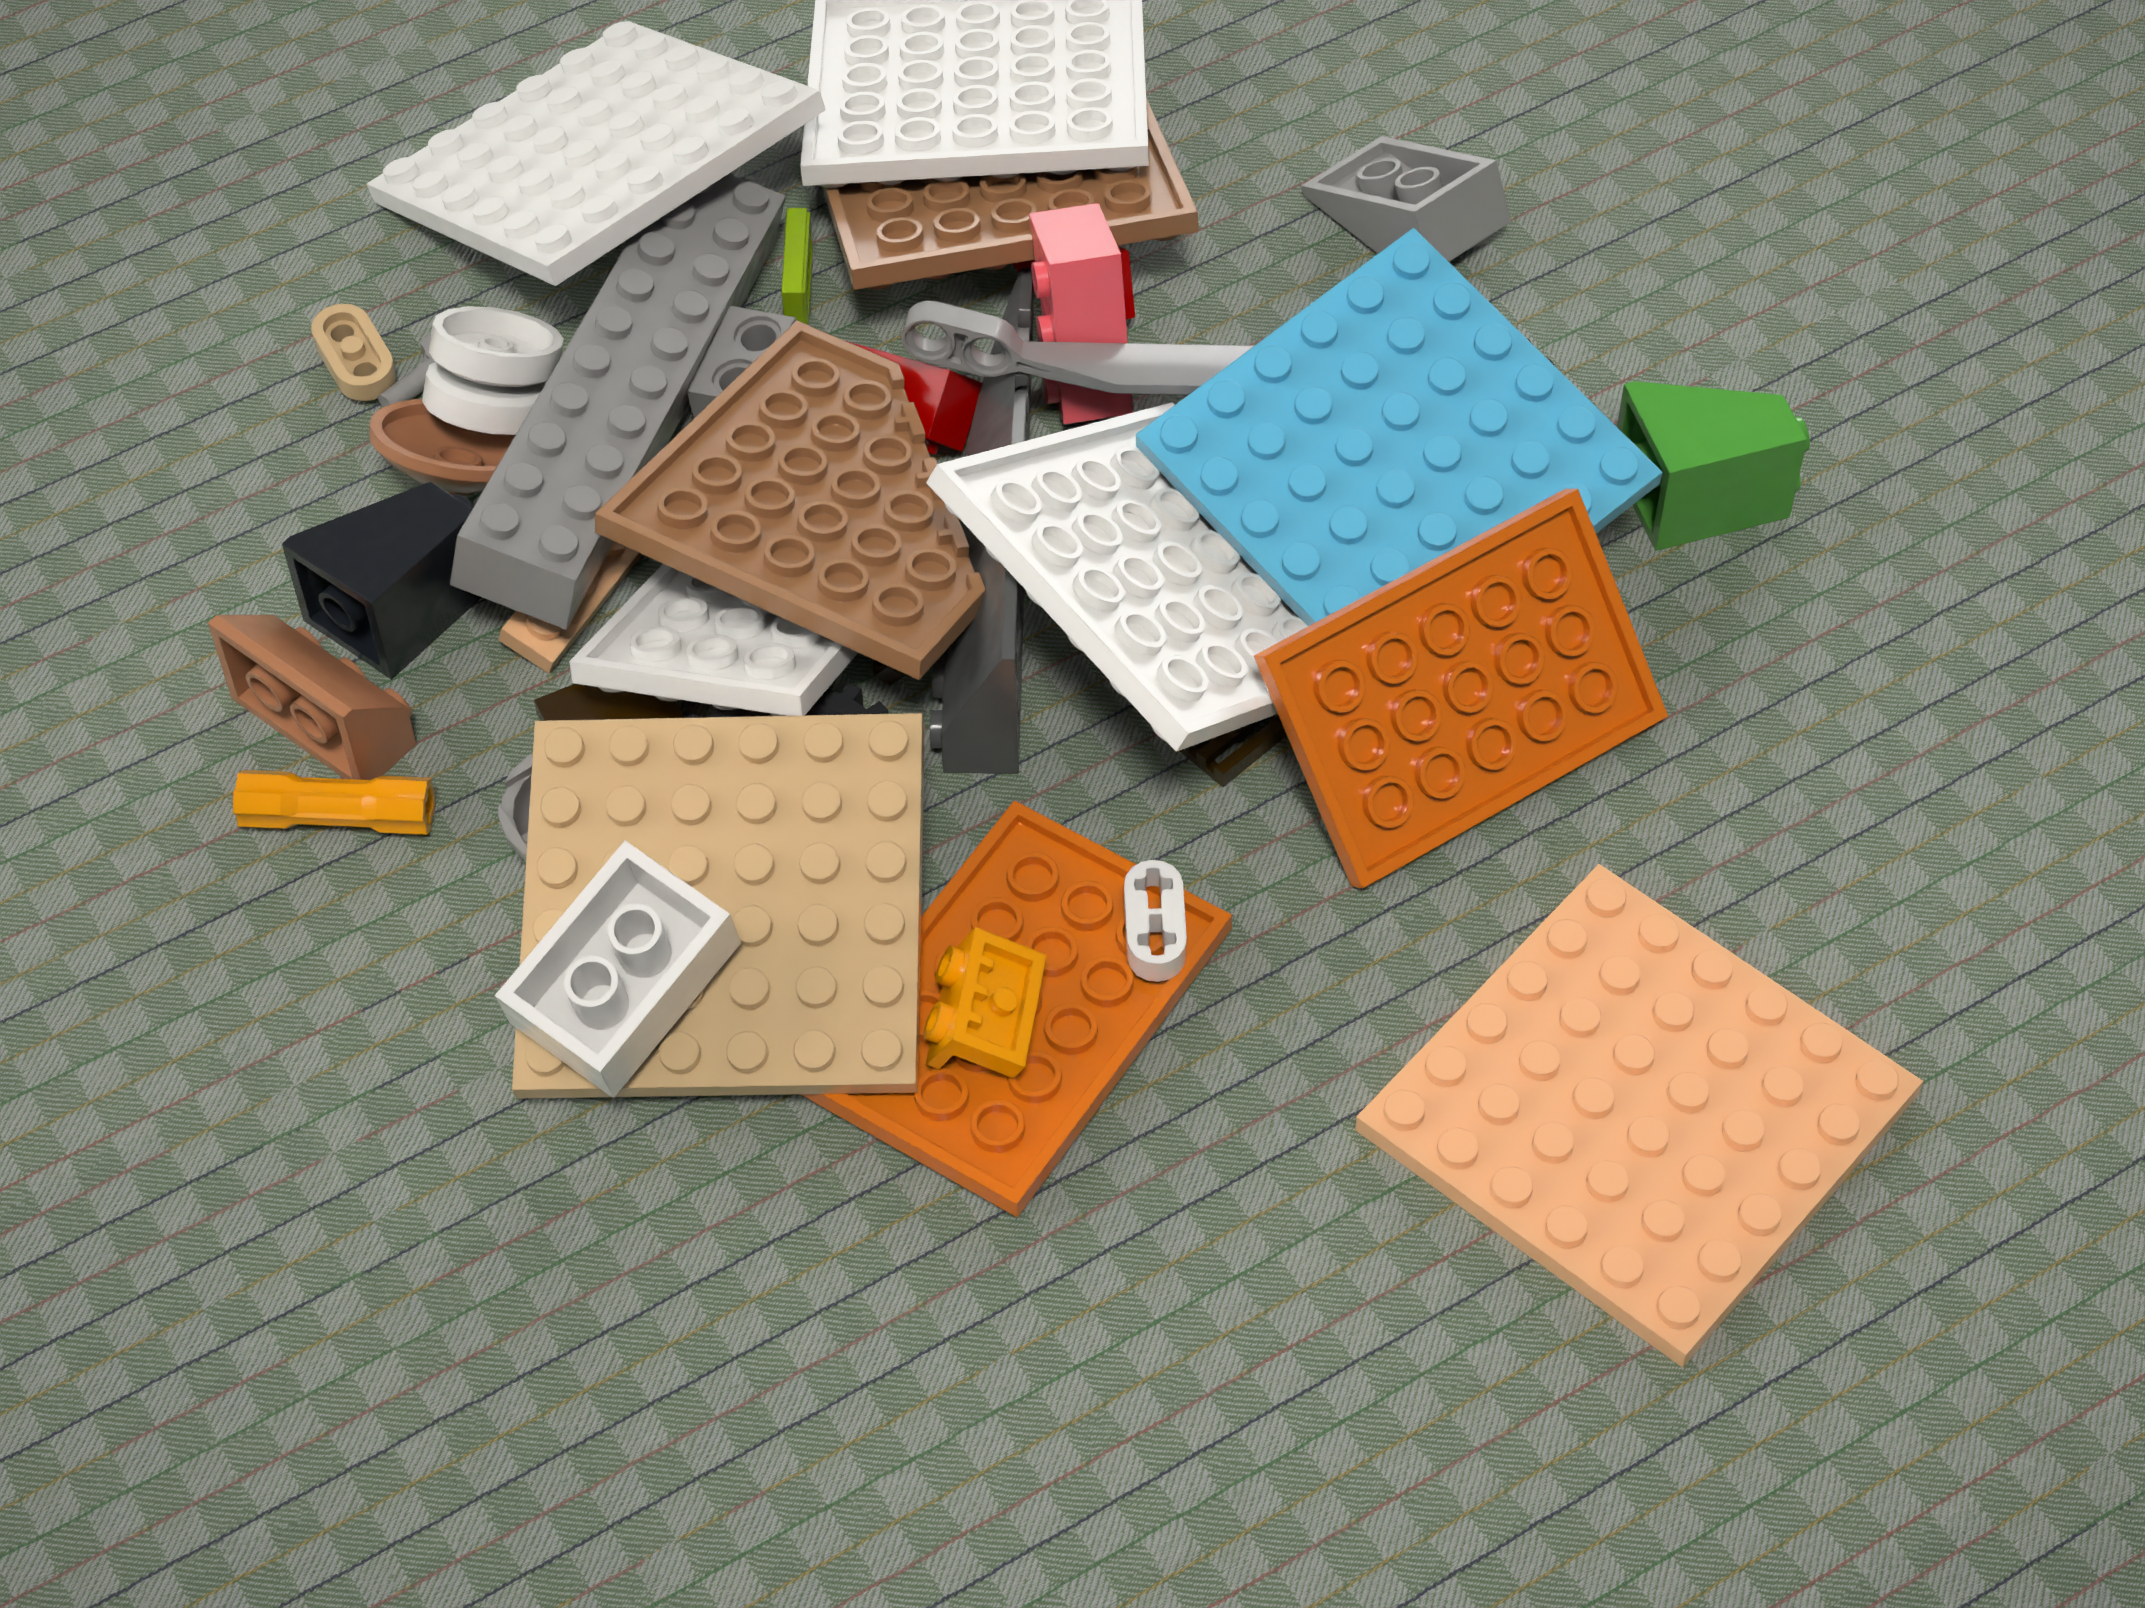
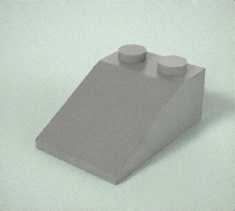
M1384 136L1377 138L1301 185L1303 195L1377 253H1380L1414 227L1451 263V260L1468 249L1487 243L1491 238V234L1511 222L1497 160Z

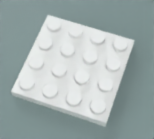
M662 564L580 649L569 663L572 683L599 687L605 692L627 691L653 695L663 701H693L712 704L715 708L722 710L739 708L770 713L772 716H805L858 652Z

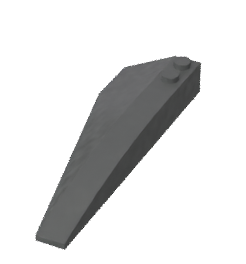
M1021 268L1002 318L1010 323L1018 336L1025 341H1033L1034 288L1031 268ZM997 341L994 342L991 351L993 355L1005 351L1004 347ZM1018 371L995 377L984 376L970 429L965 457L1030 440L1031 374ZM959 519L969 544V559L974 572L980 573L986 590L974 620L945 651V660H937L933 664V697L943 698L942 710H931L930 748H942L943 773L1019 774L1025 589L1000 562L988 554L983 543Z

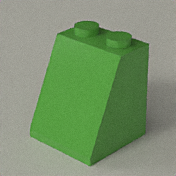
M1640 381L1624 384L1617 428L1663 472L1660 484L1632 505L1655 551L1790 518L1795 492L1799 491L1801 486L1800 470L1804 452H1807L1810 447V437L1804 420L1799 416H1794L1784 395Z

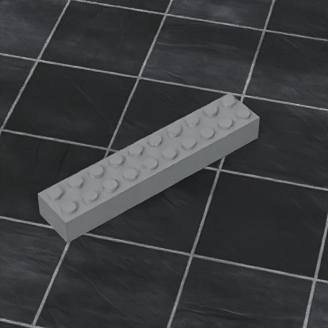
M727 174L630 238L459 531L450 580L451 586L567 630L614 543L613 540L595 533V513L667 445L690 403L687 390L729 306L742 307L775 246L786 195L765 188L757 183Z

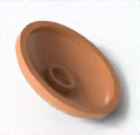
M422 399L400 401L387 405L373 414L369 425L371 444L389 464L417 482L425 484L431 481L451 495L457 493L462 496L483 492L515 435L489 434L467 430L444 422L427 410Z

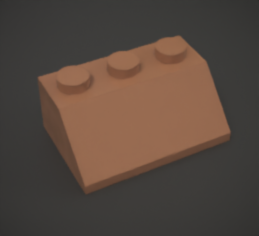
M216 615L208 622L231 699L344 779L372 780L383 776L417 745L410 720L412 711L404 698L393 689L386 688L382 690L366 679L361 669L348 658L341 657L338 660L322 649L318 640L305 628L297 627L294 629L275 615Z

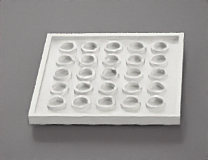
M815 0L808 86L820 90L826 111L804 124L800 164L803 186L820 185L825 188H838L848 183L863 182L894 185L904 180L932 178L948 182L966 176L992 175L997 178H1010L1020 173L1035 172L1066 175L1077 170L1107 168L1108 170L1119 172L1138 166H1149L1142 0Z
M619 22L608 27L603 32V37L589 46L572 50L563 55L560 59V64L544 74L531 76L521 81L516 87L517 90L498 102L488 103L474 111L473 118L457 128L445 130L434 135L428 141V146L412 156L392 161L383 169V174L367 183V187L374 203L557 286L826 111L820 90L633 22Z
M1173 402L937 464L926 483L944 501L948 511L959 518L983 543L988 554L1010 572L1026 590L1029 598L1049 614L1067 634L1070 642L1089 657L1109 679L1112 687L1129 700L1151 724L1157 736L1168 742L1176 752L1278 714L1254 659V655L1308 626L1136 447V434L1175 405Z

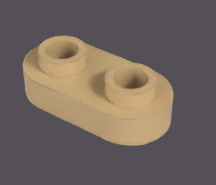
M336 304L323 309L315 316L311 325V331L316 350L340 391L345 396L358 401L374 400L395 383L396 372L392 355L363 309L352 304Z

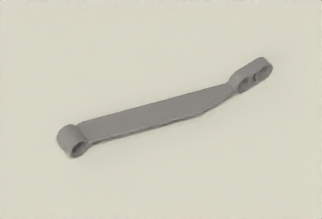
M923 301L912 306L906 316L902 331V344L905 350L913 357L925 362L986 377H995L1019 371L1091 389L1125 394L1189 395L1254 347L1239 345L1025 341L1018 336L1014 327L1006 320L937 301ZM924 323L939 326L946 336L937 340L928 339L920 335L915 327ZM983 338L993 339L999 342L1005 351L995 355L986 354L980 351L974 342Z

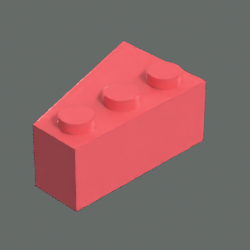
M1099 203L1029 213L1035 262L1031 264L1035 294L1037 299L1040 298L1042 316L1036 317L1039 342L1128 343L1121 253ZM1041 377L1045 401L1047 404L1056 403L1063 424L1133 413L1132 394L1110 393Z

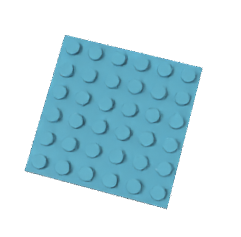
M1414 227L1136 434V447L1307 626L1564 489L1579 490L1595 533H1598L1658 486L1663 473Z

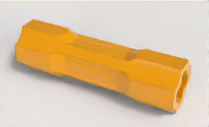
M242 770L237 773L236 786L233 791V814L236 816L238 827L285 829L298 824L369 827L379 833L427 835L431 832L435 813V790L433 789L432 778L379 776L372 780L300 777L292 772Z

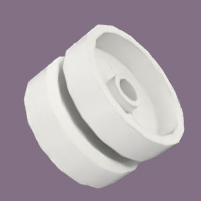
M473 306L448 309L436 315L432 324L429 353L435 362L429 365L426 372L422 402L431 414L452 425L489 434L516 435L561 358L564 338L553 326L541 319L520 312L494 307Z

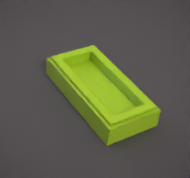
M787 208L781 289L783 314L795 317L796 321L798 320L809 325L813 263L810 212H807V208Z

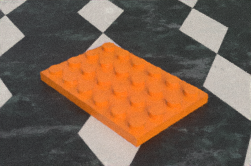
M1564 489L1254 655V659L1349 883L1352 887L1361 889L1668 717L1578 489Z
M1014 800L921 916L918 1093L800 1095L1018 1218L1231 931L1232 914L1184 889L1187 935L1184 967L1173 978L1160 982L1147 981L1137 976L1129 967L1127 960L1124 911L1125 878L1130 869L1137 864ZM1146 887L1148 909L1161 908L1159 887ZM975 927L1047 955L1026 1065L1015 1078L954 1055L939 1070L926 1065L931 1041L924 1039V1028L930 1011L940 1000L943 986L936 982L939 962L949 946L957 947ZM1150 932L1149 947L1151 955L1158 956L1164 954L1162 932Z

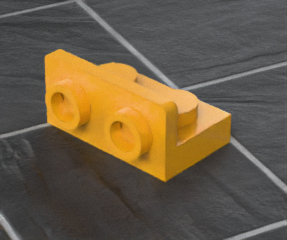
M977 927L957 947L949 946L944 952L936 972V982L943 985L940 1000L930 1011L924 1028V1039L931 1041L926 1065L939 1070L954 1055L1015 1078L1026 1065L1047 955Z

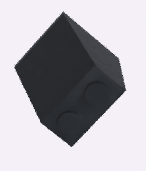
M430 481L287 538L282 543L303 621L392 680L482 598L450 585L457 535L474 505L464 496L457 493L451 495Z

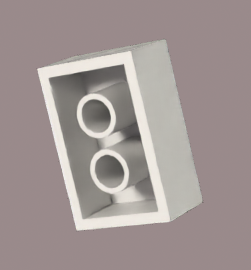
M625 840L495 994V997L510 1024L614 1099L741 942L732 917L727 911Z

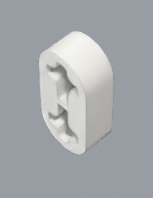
M1159 860L1143 861L1130 869L1124 883L1127 960L1129 967L1137 976L1147 981L1160 982L1169 980L1179 974L1185 965L1187 935L1184 888L1181 874L1174 866ZM1146 887H1159L1161 908L1148 909ZM1150 932H1162L1163 955H1151L1149 947Z

